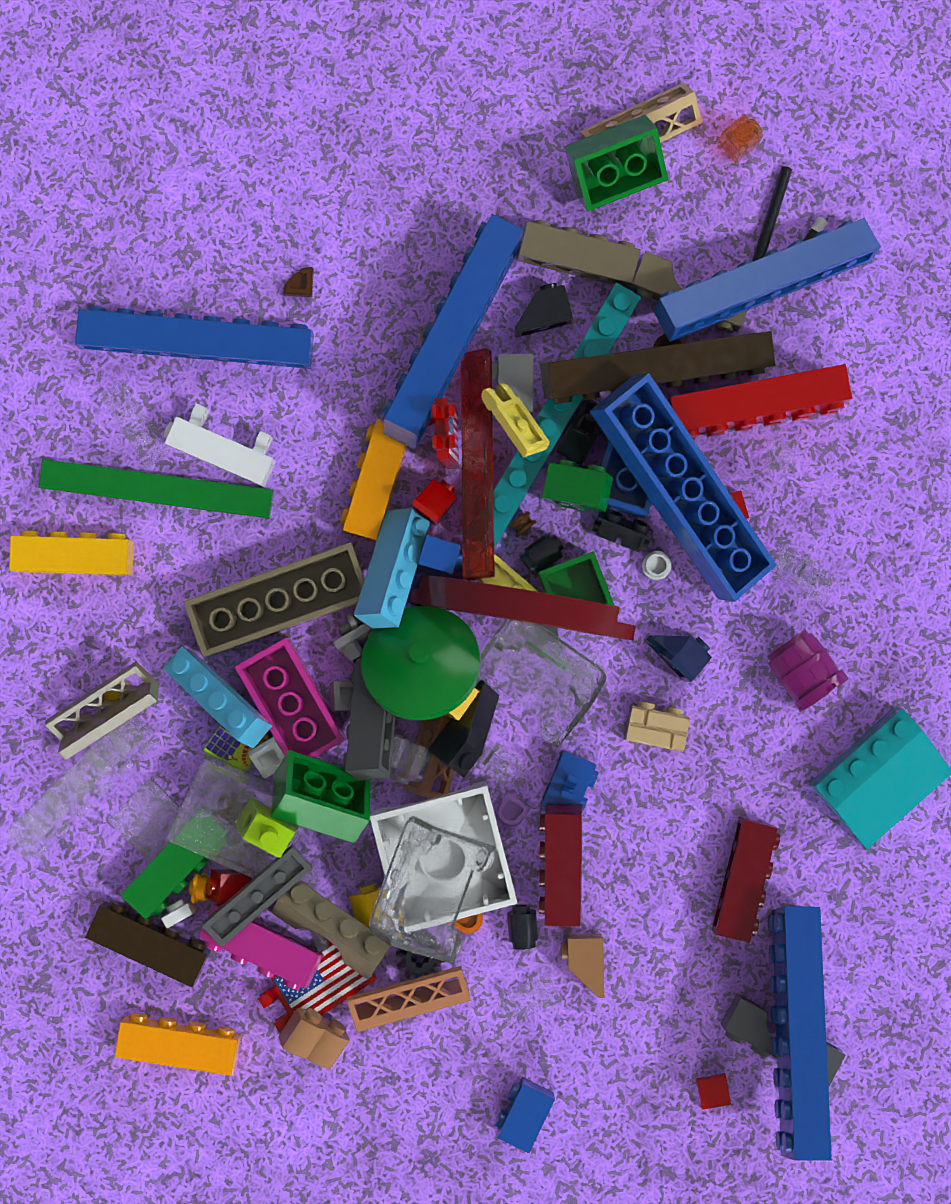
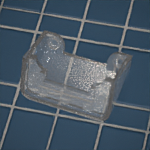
M505 619L480 654L481 667L476 685L482 679L491 688L493 686L497 687L541 718L537 727L540 736L558 749L591 708L607 677L599 665L542 625Z
M411 816L402 829L372 911L369 925L370 931L392 947L454 964L456 956L462 949V939L454 925L474 871L482 873L492 865L496 847L460 832Z

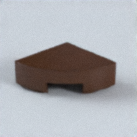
M302 268L286 282L283 295L313 297L314 268Z

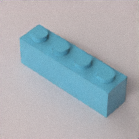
M413 508L390 510L385 513L354 612L355 617L372 629L399 627L430 524L426 518Z
M183 646L164 666L163 669L237 741L254 748L273 726L201 657Z

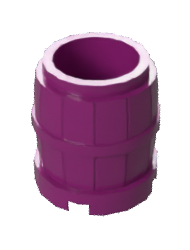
M803 630L767 656L770 661L768 665L777 677L778 683L795 700L794 705L799 712L806 710L828 695L835 687L838 688L849 679L842 669H838L828 654V649L824 648L812 633L808 634L806 630Z

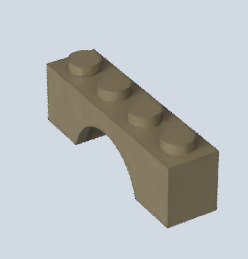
M645 251L630 290L635 291V294L645 301H651V298L659 301L660 296L670 290H675V292L682 290L673 274V262ZM747 311L716 323L715 327L726 333H731L732 330L737 332L742 326Z
M300 880L278 898L271 912L294 929L305 928L324 936L339 950L344 963L368 980L392 945L389 941Z

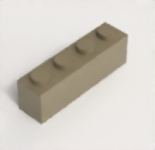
M534 220V223L527 221L518 261L611 285L618 283L630 289L641 249L635 248L633 243L627 241H619L617 244L607 241L606 237L599 234H590L589 237L579 234L578 230L571 227H562L561 230L551 227V224L546 221Z

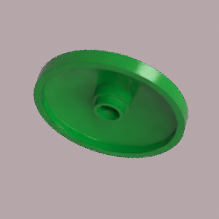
M433 606L405 608L399 627L374 628L367 638L361 657L362 676L371 697L387 712L408 720L434 719L456 709L473 691L478 681L481 667L479 647L470 627L454 613Z

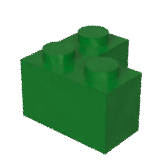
M560 460L559 464L549 462L542 498L558 507L584 512L586 509L606 512L613 477L605 472L606 468L597 465H588V468L584 469L577 466V463L568 460Z

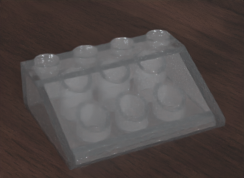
M205 752L166 836V840L254 878L277 857L245 841L241 837L235 822L250 797L272 808L274 782L252 772L242 770ZM298 827L287 848L292 844L296 845L304 827Z

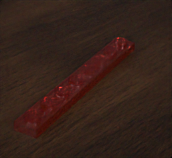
M487 348L466 352L461 361L463 579L468 581L495 577L492 411L486 408L481 397L484 389H492V351Z

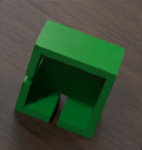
M594 551L537 573L544 593L615 606Z

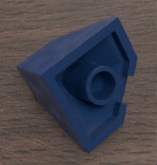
M649 635L643 639L685 682H692L712 658L708 653L710 647L700 637L694 639L692 636Z

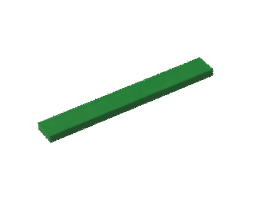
M42 459L38 487L54 491L270 519L274 490L46 459Z

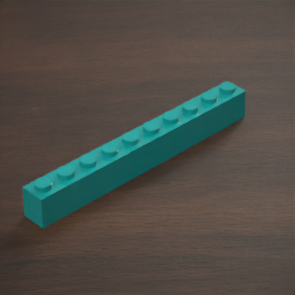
M616 283L572 359L609 354L638 306L641 297ZM582 395L572 396V402L555 404L554 399H547L535 421L550 441L549 446L546 450L525 458L517 450L470 530L468 538L477 543L482 542L492 552L494 551L581 403Z

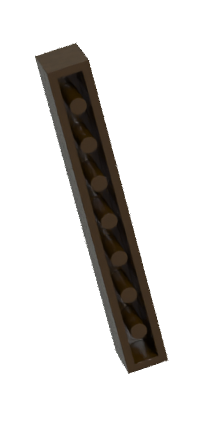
M772 331L541 363L540 370L544 399H554L555 404L572 402V396L582 395L583 400L601 398L600 392L610 391L612 393L630 377L638 374L649 373L656 384L666 382V388L683 386L684 379L693 378L694 384L710 382L711 375L718 374L721 375V380L739 377L738 372L745 370L748 371V376L766 373V367L775 366Z

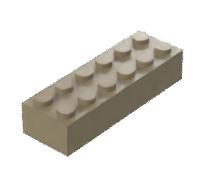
M350 542L183 602L202 657H211L357 605L365 575L354 544Z

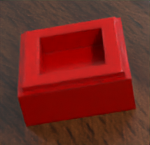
M725 1073L696 1078L702 1110L731 1105Z

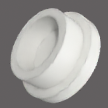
M661 551L650 552L644 557L642 562L644 574L652 580L665 578L671 570L670 558Z

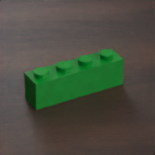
M206 806L201 808L120 896L145 920L152 914L158 917L169 905L166 899L173 892L178 895L189 884L186 878L190 873L194 871L198 874L209 862L206 856L213 849L218 852L229 841L226 835L231 829Z

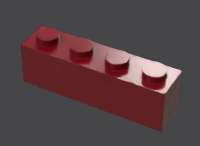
M547 803L546 813H540V831L545 832V841H540L539 858L545 859V869H540L539 887H545V897L540 896L539 914L545 915L546 926L580 927L583 804Z
M739 817L711 929L715 935L750 943L751 937L756 936L759 928V919H756L758 908H763L766 899V891L763 890L765 880L770 879L773 871V862H770L772 852L778 849L780 843V834L777 833L778 828L774 825Z

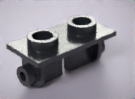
M607 509L606 512L599 511L597 520L592 528V531L597 533L596 536L615 543L618 534H622L624 536L620 544L621 546L636 552H640V550L647 551L650 543L648 540L652 541L654 532L653 529H650L649 524L634 519L633 522L624 519L620 512L613 509Z

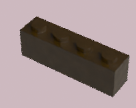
M111 900L110 903L105 901L99 906L85 936L86 939L189 987H193L196 984L211 952L210 949L206 948L203 940L191 937L190 940L179 935L180 931L173 926L166 928L165 925L163 927L152 923L154 919L151 916L145 920L139 913L135 915L126 911L127 906L116 900Z

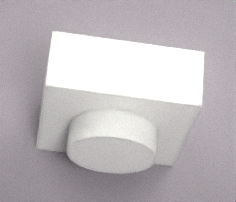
M274 737L248 751L250 759L264 779L275 773L285 757Z
M180 899L166 908L168 913L161 919L166 928H169L192 915L197 908L191 900L184 903Z

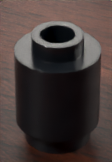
M544 534L523 549L524 553L519 557L530 573L534 575L536 572L547 569L561 559L563 556L560 551L564 547L555 535L549 537L547 534Z
M527 904L514 905L513 910L507 912L509 941L512 942L513 949L526 950L535 948L536 940H538L536 910L530 909V905Z

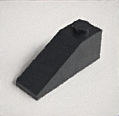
M482 679L475 686L479 693L460 720L451 718L427 749L463 778L483 753L500 696Z

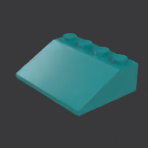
M894 707L808 785L865 849L868 850L951 775V768L910 715L903 708Z

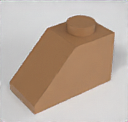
M566 934V942H561V960H567L568 969L598 998H605L602 934Z

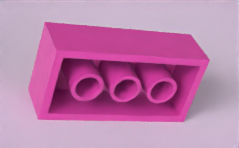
M284 638L235 666L261 715L273 725L270 731L284 756L288 750L315 758L347 739L290 638Z

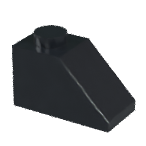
M550 283L540 287V291L534 294L515 326L514 333L516 338L572 324L573 316L565 285L557 286L556 283Z
M591 399L583 400L556 451L568 460L580 465L583 464L601 430L590 413V410L599 403Z

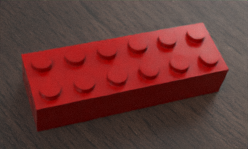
M846 364L673 396L668 399V402L693 440H695V437L702 433H706L707 438L723 435L724 431L729 430V428H735V432L753 429L752 426L758 425L760 422H763L764 427L780 424L787 417H791L792 421H800L810 418L809 415H813L820 411L821 416L838 413V410L845 408L844 404L852 400L853 397Z

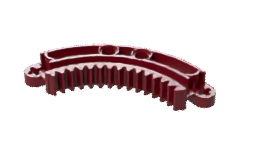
M421 575L418 589L410 588L407 603L439 607L445 610L533 623L630 641L634 640L636 629L635 625L617 622L620 609L618 606L438 576Z

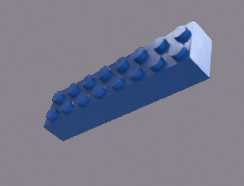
M491 214L487 223L481 222L475 235L477 239L474 247H468L462 260L464 264L461 271H456L449 284L451 289L448 293V298L443 296L436 308L435 323L429 322L423 333L422 348L416 347L409 360L411 365L408 374L402 373L395 387L397 392L394 401L389 399L382 411L383 419L381 423L384 424L385 435L416 449L432 419L431 405L436 404L435 398H442L519 251L524 229L494 214Z
M649 373L633 375L590 410L600 428L719 600L737 601L777 566Z
M784 906L772 910V915L768 916V931L773 933V945L769 946V961L774 963V976L771 975L770 991L772 994H775V1006L771 1008L772 1024L776 1025V1037L772 1039L773 1054L777 1055L778 1068H774L773 1080L775 1087H778L779 1099L775 1100L774 1110L776 1118L780 1119V1131L776 1132L777 1150H781V1156L792 1160L832 1161L820 907Z

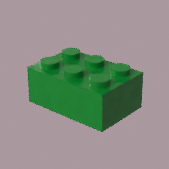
M646 114L564 146L577 197L587 212L669 180L657 127Z
M288 750L275 771L271 817L355 843L370 821L371 780H356L345 771V768Z

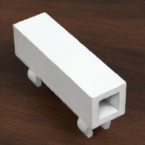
M197 403L192 410L189 422L176 417L174 422H169L164 438H166L165 444L169 447L265 488L276 463L273 458L266 455L273 440L271 435L260 431L253 449L202 428L210 410Z

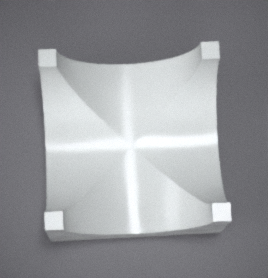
M486 780L431 799L373 810L370 820L400 934L518 904Z

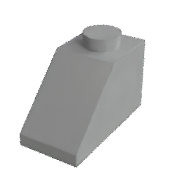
M498 354V362H492V380H498V384H507L532 415L534 354Z

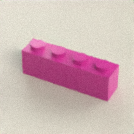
M214 904L208 917L214 911H216L221 906V904ZM255 920L249 923L223 947L204 928H202L198 936L205 940L204 945L217 952L224 949L232 953L231 959L246 965L247 962H251L258 966L256 971L271 978L275 974L284 979V985L299 991L300 987L305 989L310 986L324 956L323 953Z

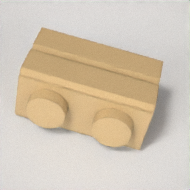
M638 701L637 706L630 705L624 740L681 752L684 751L690 717L683 716L684 710L667 707L666 712L654 710L655 704Z

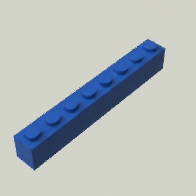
M865 218L855 222L848 220L839 225L837 229L829 232L828 230H822L809 240L804 242L803 240H797L784 250L778 251L775 249L769 251L756 261L746 260L739 264L737 268L728 272L727 270H721L705 281L695 280L680 291L670 290L660 296L654 314L669 342L868 263L872 261L881 246Z
M88 306V310L78 309L75 344L81 349L311 369L314 333L304 324H290L289 328L279 327V323L272 321H262L261 325L250 324L249 320L239 318L233 319L231 323L221 322V318L215 316H204L203 320L192 319L191 315L176 313L174 317H163V313L157 311H146L145 315L134 314V310L118 308L117 312H105L106 309L99 306Z

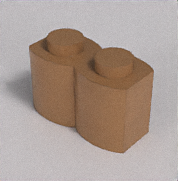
M297 1008L278 1036L283 1049L295 1056L307 1058L314 1064L327 1069L333 1067L350 1041L344 1024L336 1019L331 1021L322 1019V1016L311 1008L307 1010Z

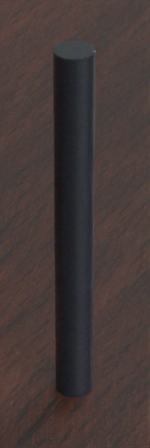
M782 166L752 261L761 259L767 253L792 173L790 167Z

